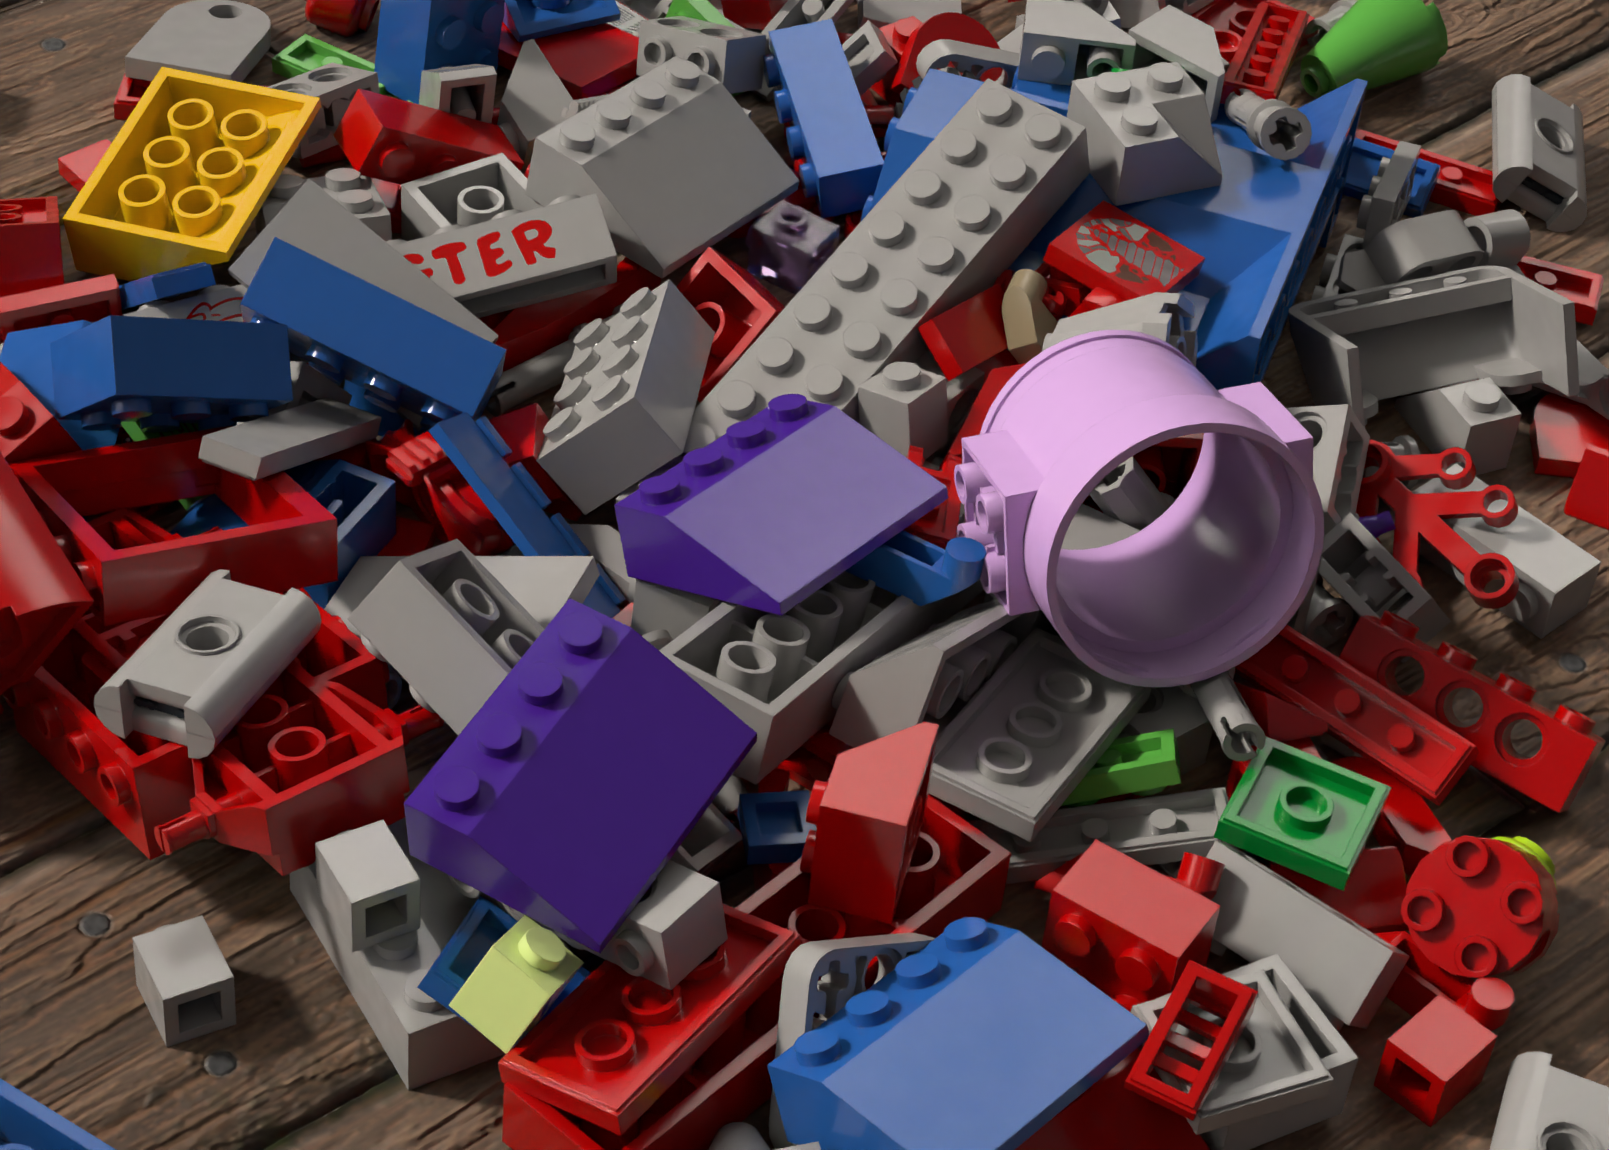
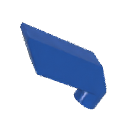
M902 530L851 566L846 572L866 581L870 579L876 582V586L899 597L903 595L913 600L914 604L923 606L956 594L977 582L981 578L986 549L978 541L966 537L953 538L947 543L946 549H942Z

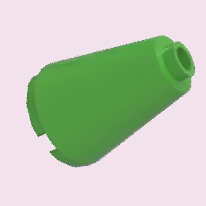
M1358 0L1303 57L1300 80L1304 89L1311 96L1319 98L1357 78L1368 81L1366 90H1370L1433 69L1440 63L1438 62L1439 58L1444 56L1448 49L1447 30L1440 11L1434 2L1426 6L1422 0Z

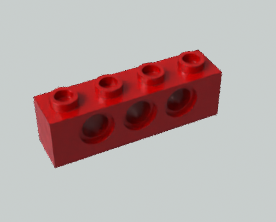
M1384 610L1380 619L1376 616H1360L1339 656L1341 660L1476 745L1479 754L1471 764L1475 768L1558 813L1570 808L1606 742L1605 739L1592 733L1596 725L1594 720L1563 704L1559 705L1556 713L1532 701L1537 691L1531 686L1502 672L1496 681L1473 669L1478 660L1476 657L1445 641H1442L1438 650L1415 638L1420 629L1418 626L1392 612ZM1408 656L1416 659L1424 670L1423 684L1413 694L1403 691L1395 679V670L1398 663ZM1463 688L1474 690L1480 696L1483 703L1482 715L1473 725H1466L1460 722L1453 712V699ZM1522 719L1535 723L1542 733V746L1533 757H1525L1519 754L1511 743V731L1514 725Z

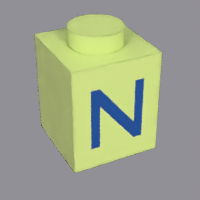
M524 915L492 945L449 1006L507 1054L542 1019L584 962L568 950L555 933L541 927L532 918Z

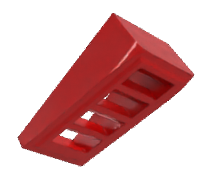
M1189 959L1125 1080L1124 1088L1194 1121L1254 1011L1258 991ZM1192 1004L1226 1021L1223 1027H1220L1188 1012L1187 1009ZM1178 1025H1181L1215 1042L1212 1048H1209L1175 1032ZM1170 1046L1203 1062L1200 1071L1164 1054L1165 1047ZM1154 1066L1193 1084L1188 1094L1149 1076Z

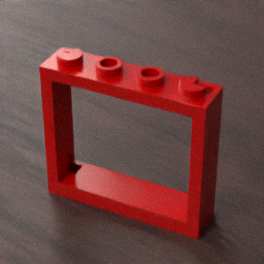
M232 425L8 462L93 598L94 602L88 609L104 626L173 613L211 572L219 569L230 570L231 581L275 593L288 591L292 587L298 589L338 581L337 518L284 471L253 481L202 462V459L198 458L202 437L233 427ZM215 493L249 526L114 550L86 522L83 516Z

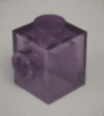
M782 200L767 214L757 217L748 230L746 236V245L749 247L747 271L796 295L838 248L840 226L810 213L800 206Z

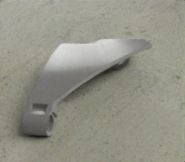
M1513 209L1474 216L1464 221L1456 210H1446L1404 219L1379 232L1365 249L1345 253L1340 260L1337 286L1349 293L1478 266H1502L1525 276L1517 263L1529 249L1530 229L1521 213ZM1577 340L1580 395L1568 397L1544 382L1534 383L1532 386L1586 404L1609 420V369L1602 365Z

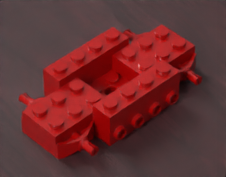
M122 508L87 522L114 550L183 538L178 533L172 535L135 511ZM215 526L211 530L201 534H207L223 530L219 529V526ZM304 588L297 589L312 599ZM283 591V592H278V593H279V594H282V595H285L288 591ZM317 603L315 605L319 609L322 620L319 632L207 757L200 759L188 758L187 746L137 731H132L126 739L119 737L103 725L94 708V697L99 689L172 613L104 626L88 609L28 682L16 684L2 693L8 705L13 709L17 732L150 860L163 854L171 855L174 851L202 838H215L219 843L257 852L282 876L313 864L316 861V842L331 838L340 832L354 830L380 820H384L386 825L389 826L405 818L404 793L409 792L410 787L404 747L409 744L410 740L435 728H440L444 724V720L437 713H432L421 705L399 715L388 708L385 683L389 682L390 673L387 663L373 656L365 648L361 639L347 628L340 617L337 615L331 616Z

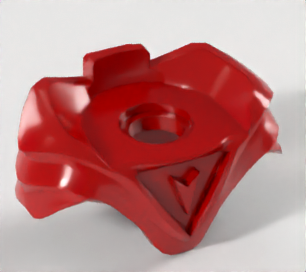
M405 419L398 430H388L380 441L365 442L370 471L396 481V501L411 508L421 522L433 524L436 529V537L446 543L458 539L474 556H496L515 544L428 431L414 437L413 423L410 419Z

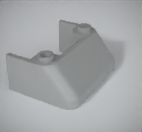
M1471 267L1296 304L1288 310L1291 337L1315 406L1349 404L1364 428L1367 424V418L1378 413V400L1488 377L1507 395L1528 392L1532 389V384L1539 382L1548 384L1568 397L1580 395L1574 302L1506 267Z

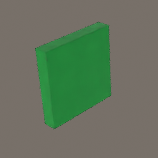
M1265 736V745L1262 750L1257 748V756L1251 759L1218 821L1214 838L1344 891L1387 803L1392 787Z

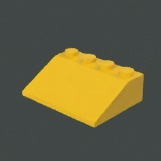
M161 67L62 218L76 270L103 276L114 274L117 279L133 281L201 262L211 265L228 262L321 108L320 98Z

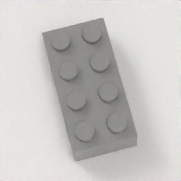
M670 279L652 291L648 287L636 291L623 303L618 314L606 322L601 318L593 320L581 329L574 338L575 348L570 361L564 367L563 371L566 375L561 389L553 399L555 407L551 419L543 429L545 437L536 461L584 515L683 453L715 332Z

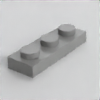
M1399 141L1391 159L1382 157L1378 174L1373 176L1368 195L1363 196L1358 213L1356 228L1366 230L1362 250L1367 247L1379 232L1400 221L1412 194L1421 145Z

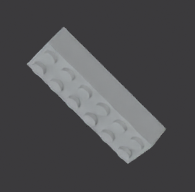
M458 539L399 560L347 618L361 633V641L365 648L377 659L390 663L410 684L409 690L413 698L426 710L437 713L458 736L544 630ZM711 803L673 854L670 861L707 876L742 840V834Z

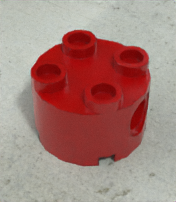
M1467 835L1440 844L1420 860L1407 884L1406 896L1401 905V915L1409 928L1411 939L1428 961L1452 975L1472 978L1507 977L1527 970L1546 954L1558 932L1560 913H1557L1558 901L1556 895L1558 893L1554 879L1536 856L1513 843Z

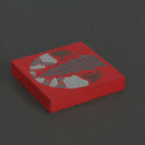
M1103 200L1049 243L1043 261L1091 290L1095 287H1100L1114 292L1124 301L1155 292L1178 293L1199 275L1205 257Z

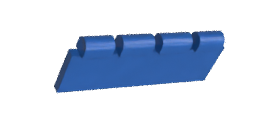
M468 412L438 422L428 430L524 556H589L591 554L560 512L553 515L550 519L543 510L552 502L523 464L518 462L511 468L508 466L505 459L513 451L486 416L474 421ZM598 563L596 565L600 575L583 604L613 618L620 612L617 606L625 601L626 598Z

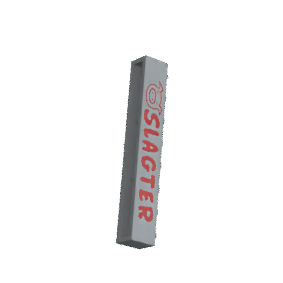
M597 193L583 197L565 195L553 200L548 206L525 212L517 209L503 211L489 221L466 227L460 224L448 225L438 229L431 236L408 242L401 239L386 241L477 318L617 282V253ZM242 284L232 287L214 285L203 289L197 296L174 302L166 300L148 302L137 311L123 315L244 322L240 303L247 288ZM289 352L290 361L309 363V361Z

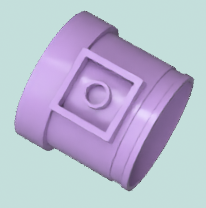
M1101 330L1077 335L1047 348L1021 367L995 398L982 424L980 434L961 438L962 464L955 466L954 480L958 497L961 503L964 504L965 523L958 524L957 538H971L985 547L986 556L980 578L981 584L987 594L993 593L1009 616L1042 610L1076 657L1101 675L1118 682L1142 687H1173L1206 680L1239 665L1267 645L1294 616L1314 581L1324 541V514L1321 499L1313 480L1314 437L1261 382L1217 390L1185 355L1157 337L1129 330ZM1204 433L1201 453L1190 480L1175 502L1154 522L1134 535L1110 545L1084 550L1061 549L1065 534L1079 507L1090 492L1112 470L1133 455L1152 445L1183 435Z

